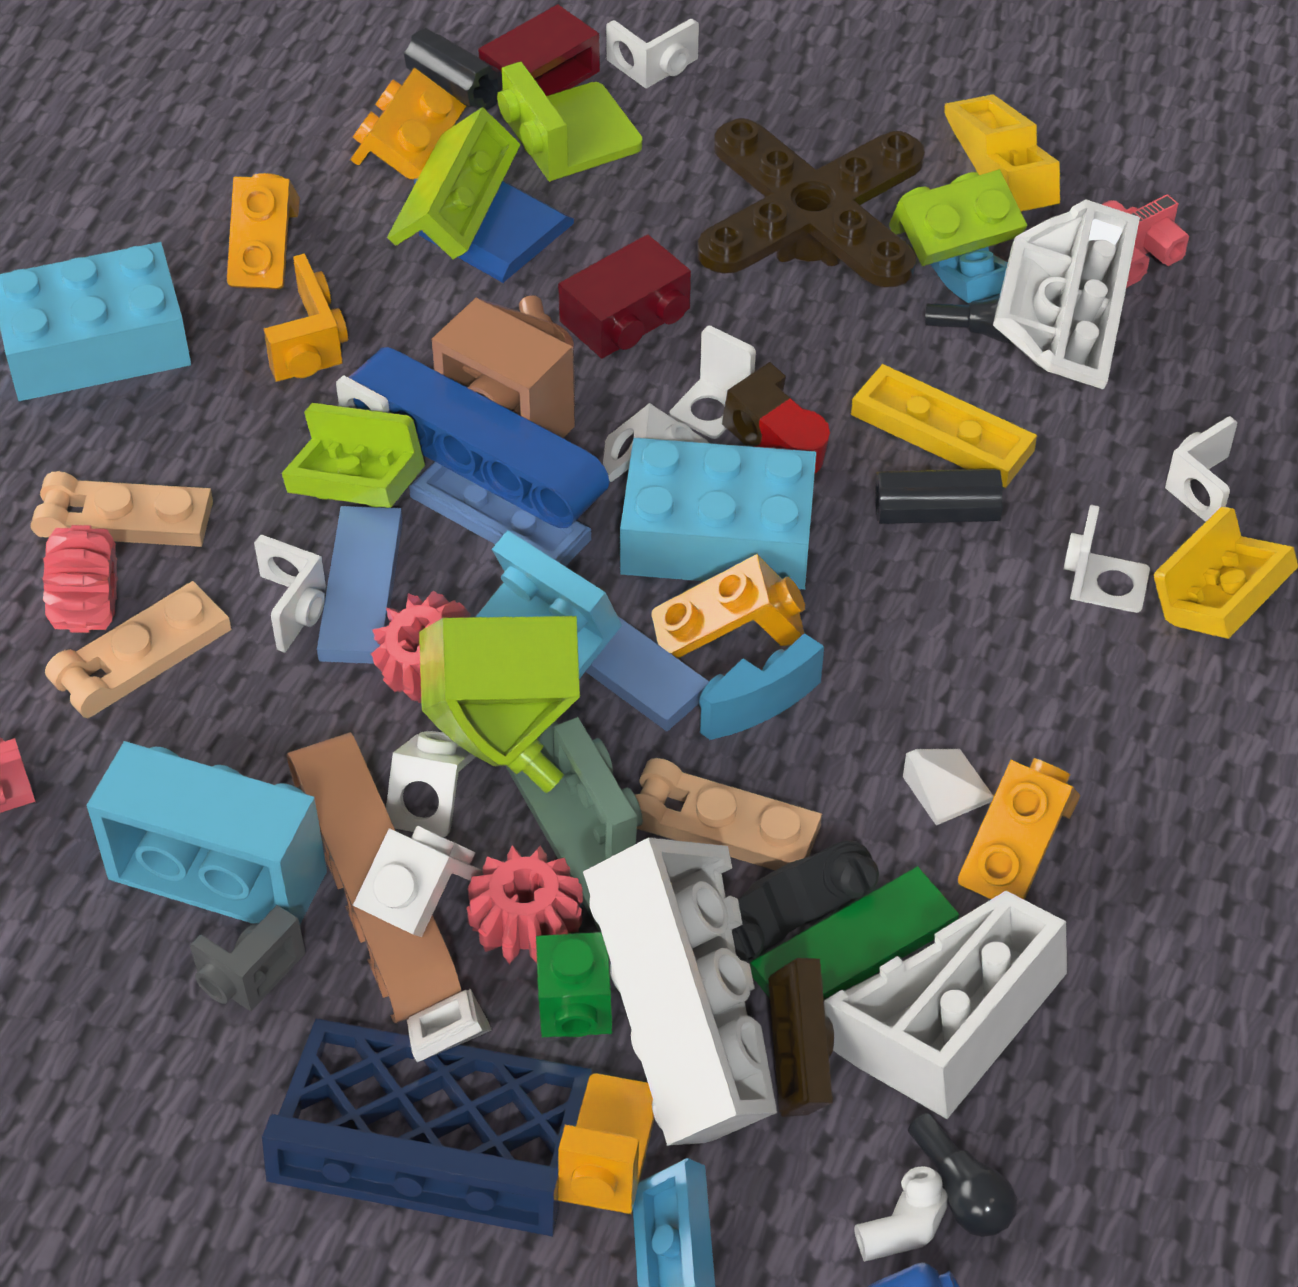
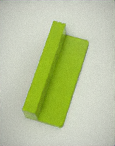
M483 107L445 131L435 145L387 238L396 246L422 230L453 260L467 252L521 144Z

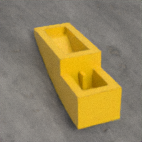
M994 94L945 104L947 120L977 173L982 175L1000 169L1020 211L1060 204V163L1037 146V126L1034 122Z

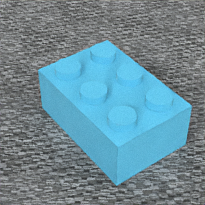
M161 242L133 246L123 250L83 258H73L68 261L28 269H18L0 274V330L18 401L191 365L183 319Z
M633 438L620 527L621 575L706 581L758 554L782 579L790 577L799 589H805L816 452Z
M124 741L87 803V809L108 880L252 924L260 923L276 905L297 917L299 924H301L327 873L314 796L307 795L302 790L289 784L280 783L273 785L242 776L238 771L228 766L214 765L211 767L184 759L163 747L147 748Z

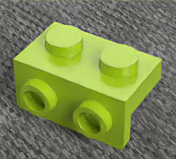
M999 169L979 175L977 172H970L961 175L948 185L931 190L925 186L918 187L907 192L900 198L889 222V227L896 235L906 232L921 265L926 266L1015 239L1016 236L1025 231L1027 223Z
M311 403L304 414L312 439L282 472V477L287 493L313 496L319 499L366 504L371 507L391 508L425 467L414 420L408 415Z

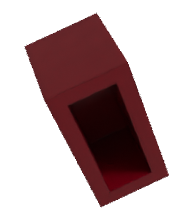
M559 4L478 48L479 58L501 71L502 67L522 62L546 96L571 89L600 72L599 33Z
M647 234L558 283L559 320L601 359L619 349H630L640 341L643 335L664 323L670 325L677 322L690 309L691 270Z

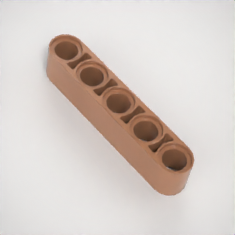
M350 732L287 753V761L295 787L301 786L305 794L315 797L320 832L326 853H324L326 862L337 888H344L348 903L345 907L360 943L364 941L367 943L371 958L368 959V963L383 998L387 996L390 998L394 1013L390 1015L392 1021L397 1023L409 1019L410 1016L461 992L453 961L433 915L423 936L419 937L353 906L389 828L394 831L395 829L352 733Z

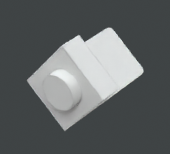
M417 826L411 838L389 828L353 906L413 935L422 937L451 874L453 873L471 881V877L483 875V870L470 865L475 855L474 851Z

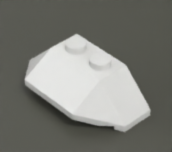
M1084 200L1074 205L1070 212L1052 217L1016 236L1011 247L993 326L1044 370L1104 389L1108 382L1140 217Z

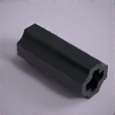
M427 28L412 35L408 48L403 52L407 69L412 71L415 67L452 96L478 110L482 107L488 110L497 104L498 92L503 90L501 70Z
M997 469L876 472L875 507L877 521H879V524L1001 521L1003 510L1001 472Z

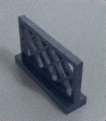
M315 1019L278 1115H270L262 1135L266 1182L553 1237L560 1207V1201H558V1149L565 1124L576 1126L588 1079L592 1075V1069L457 1045L422 1060L431 1071V1074L400 1088L387 1069L405 1058L415 1059L412 1054L409 1035ZM329 1043L355 1048L362 1061L330 1075L321 1062V1057L325 1044ZM474 1071H481L493 1074L501 1087L471 1101L456 1081ZM374 1076L387 1095L355 1110L343 1093V1090ZM315 1077L317 1082L312 1084V1081ZM543 1084L572 1088L568 1102L544 1114L540 1113L526 1094ZM443 1089L457 1108L426 1123L412 1103ZM328 1097L342 1115V1117L327 1124L298 1119L301 1110ZM513 1102L528 1122L497 1136L483 1116ZM399 1110L412 1130L399 1137L372 1133L367 1125ZM469 1124L484 1144L466 1151L445 1147L438 1138ZM561 1126L558 1136L554 1129ZM540 1137L553 1154L550 1166L515 1160L510 1151Z

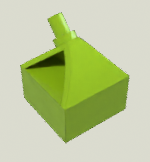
M577 616L442 618L419 632L422 711L453 742L472 755L492 766L507 765L515 774L523 771L545 793L552 790L563 778L564 774L540 752L544 745L537 738L580 698Z

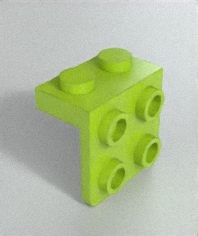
M522 62L502 67L503 91L498 92L497 95L502 117L509 124L527 153L531 155L549 182L636 154L642 150L641 134L603 84L590 82L546 96Z

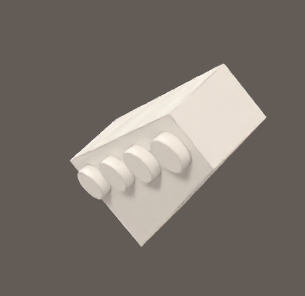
M647 838L583 871L591 896L590 909L595 921L601 928L611 961V978L621 993L632 1029V1046L636 1055L642 1061L653 1097L652 1110L655 1120L663 1130L667 1146L706 1143L777 1113L762 1028L756 1020L747 1016L745 1001L748 999L750 991L754 989L750 964L738 958L733 941L732 929L743 924L738 899L732 896L726 897L722 873L732 869L728 846Z

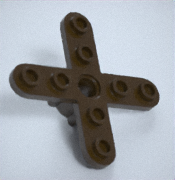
M745 118L734 119L724 123L717 129L714 135L715 154L721 161L765 196V198L701 233L698 239L697 252L698 259L704 267L722 274L735 273L776 252V258L780 262H789L796 258L807 262L821 260L827 266H836L842 260L864 280L880 287H897L907 283L913 277L916 266L914 250L860 205L915 176L922 169L925 151L924 146L917 138L903 131H892L874 138L816 170L767 129L752 120Z

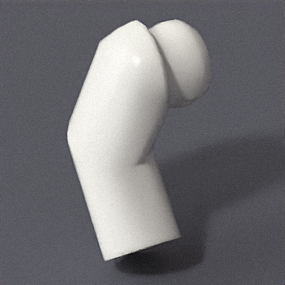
M923 1166L909 1170L901 1181L904 1191L899 1197L892 1216L855 1225V1237L864 1262L921 1248L933 1239L947 1209L948 1199L945 1189L942 1188V1178L936 1170Z

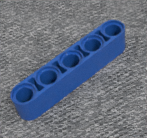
M389 347L381 348L348 377L384 396L389 402L390 413L408 415L414 420L422 455L557 528L570 527L609 487L610 480L605 467L588 451ZM353 398L357 409L371 410L364 402Z

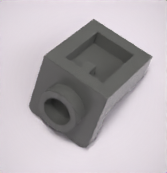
M278 905L260 923L251 924L243 931L231 953L203 935H199L190 944L197 969L195 979L203 991L219 1003L226 1004L230 999H233L249 1011H252L306 954L298 918Z

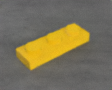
M884 364L877 369L852 399V416L966 470H1000L1002 484L1005 488L1035 451L1036 434Z

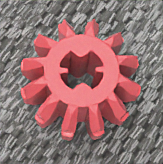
M71 525V528H55L46 542V556L43 558V601L45 602V615L54 629H70V633H90L91 630H106L112 622V618L115 615V600L117 599V557L115 555L116 543L107 529H93L91 525Z
M434 590L424 602L418 596L408 593L406 609L399 612L396 609L386 607L387 617L391 621L389 626L372 629L375 636L374 639L380 646L371 653V656L373 657L374 664L384 676L383 681L394 692L398 691L400 693L404 691L411 700L418 701L419 703H421L419 632L442 618H469L471 616L460 602L457 603L455 600L449 602L444 595L438 594Z
M512 845L507 854L506 862L487 857L482 867L483 875L471 877V882L468 886L470 901L467 907L468 924L472 927V931L479 932V942L484 947L485 952L502 946L503 957L506 958L509 965L518 956L520 949H529L530 957L537 963L536 936L562 935L579 931V927L582 924L580 904L583 902V889L578 878L570 877V867L567 865L565 857L547 863V854L541 845L530 857H521V854Z

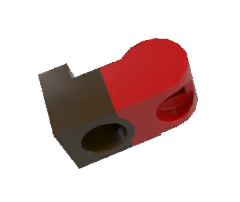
M768 362L727 390L722 425L742 443L749 447L816 452L815 474L822 468L830 435L829 425L821 415L814 411L802 409L783 392L786 375L771 362Z

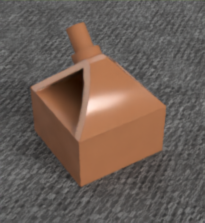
M537 296L524 297L519 303L520 312L475 298L432 338L434 370L564 438L575 427L574 342L572 337L564 328L553 323L551 318L544 314L542 301Z

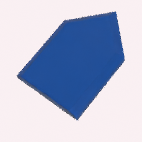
M503 180L468 251L458 258L504 283L572 226L574 219ZM422 230L419 231V236L437 245Z

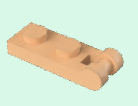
M60 471L51 472L44 478L40 491V496L44 503L36 507L31 521V529L38 537H49L55 528H71V525H91L93 529H107L115 542L202 547L213 503L211 488L78 481L68 473ZM68 506L83 507L82 513L68 512L67 510Z
M191 581L78 651L70 649L57 653L48 662L45 675L58 690L63 692L65 690L69 691L71 694L70 702L84 718L88 719L231 630L230 620L194 581ZM101 668L107 674L102 678L90 677L91 674Z
M660 758L647 761L639 780L643 789L640 794H635L643 819L642 825L638 826L637 829L676 841L728 846L730 857L772 870H777L790 862L809 857L821 827V813L683 773L674 763ZM667 797L685 802L681 812L666 808L664 804Z

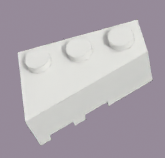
M1004 891L935 933L934 944L903 962L897 956L880 966V976L853 993L847 995L841 990L824 1000L825 1015L830 1018L834 1029L833 1051L859 1069L948 1119L1067 974L1066 921L1008 891Z

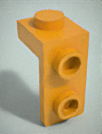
M268 173L255 174L252 177H233L227 283L230 287L281 289L284 286L289 217L298 218L300 197L290 179Z
M305 253L293 256L298 293L309 317L264 328L269 366L276 382L292 377L306 378L315 374L318 370L343 364L340 343L348 342L347 328L340 309L330 310L328 306L331 304V296L326 278L322 271L313 273Z
M756 554L655 607L652 610V618L658 645L678 659L752 620L757 622L781 646L792 645L805 633L800 617V612L805 610V602L799 588L790 577L782 579Z
M1036 758L1033 759L1030 768L1010 760L958 876V883L989 899H993L1004 891H1008L1025 900L1061 817L1070 819L1081 796L1073 786L1067 784L1071 774Z
M597 1073L590 1075L576 1126L565 1124L559 1145L558 1201L632 1214L655 1118L652 1110L653 1097L647 1082Z

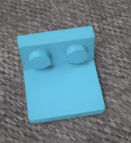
M507 530L492 548L493 553L504 570L501 576V580L504 583L476 617L577 616L580 679L621 628L622 624L606 592Z

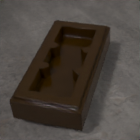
M796 958L771 974L768 978L779 1112H781L782 1117L806 1116L833 1103L829 1058L834 1048V1029L830 1018L825 1016L820 959Z

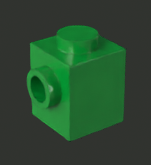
M602 932L536 936L538 998L542 1037H583L586 1035L612 1034L609 957Z

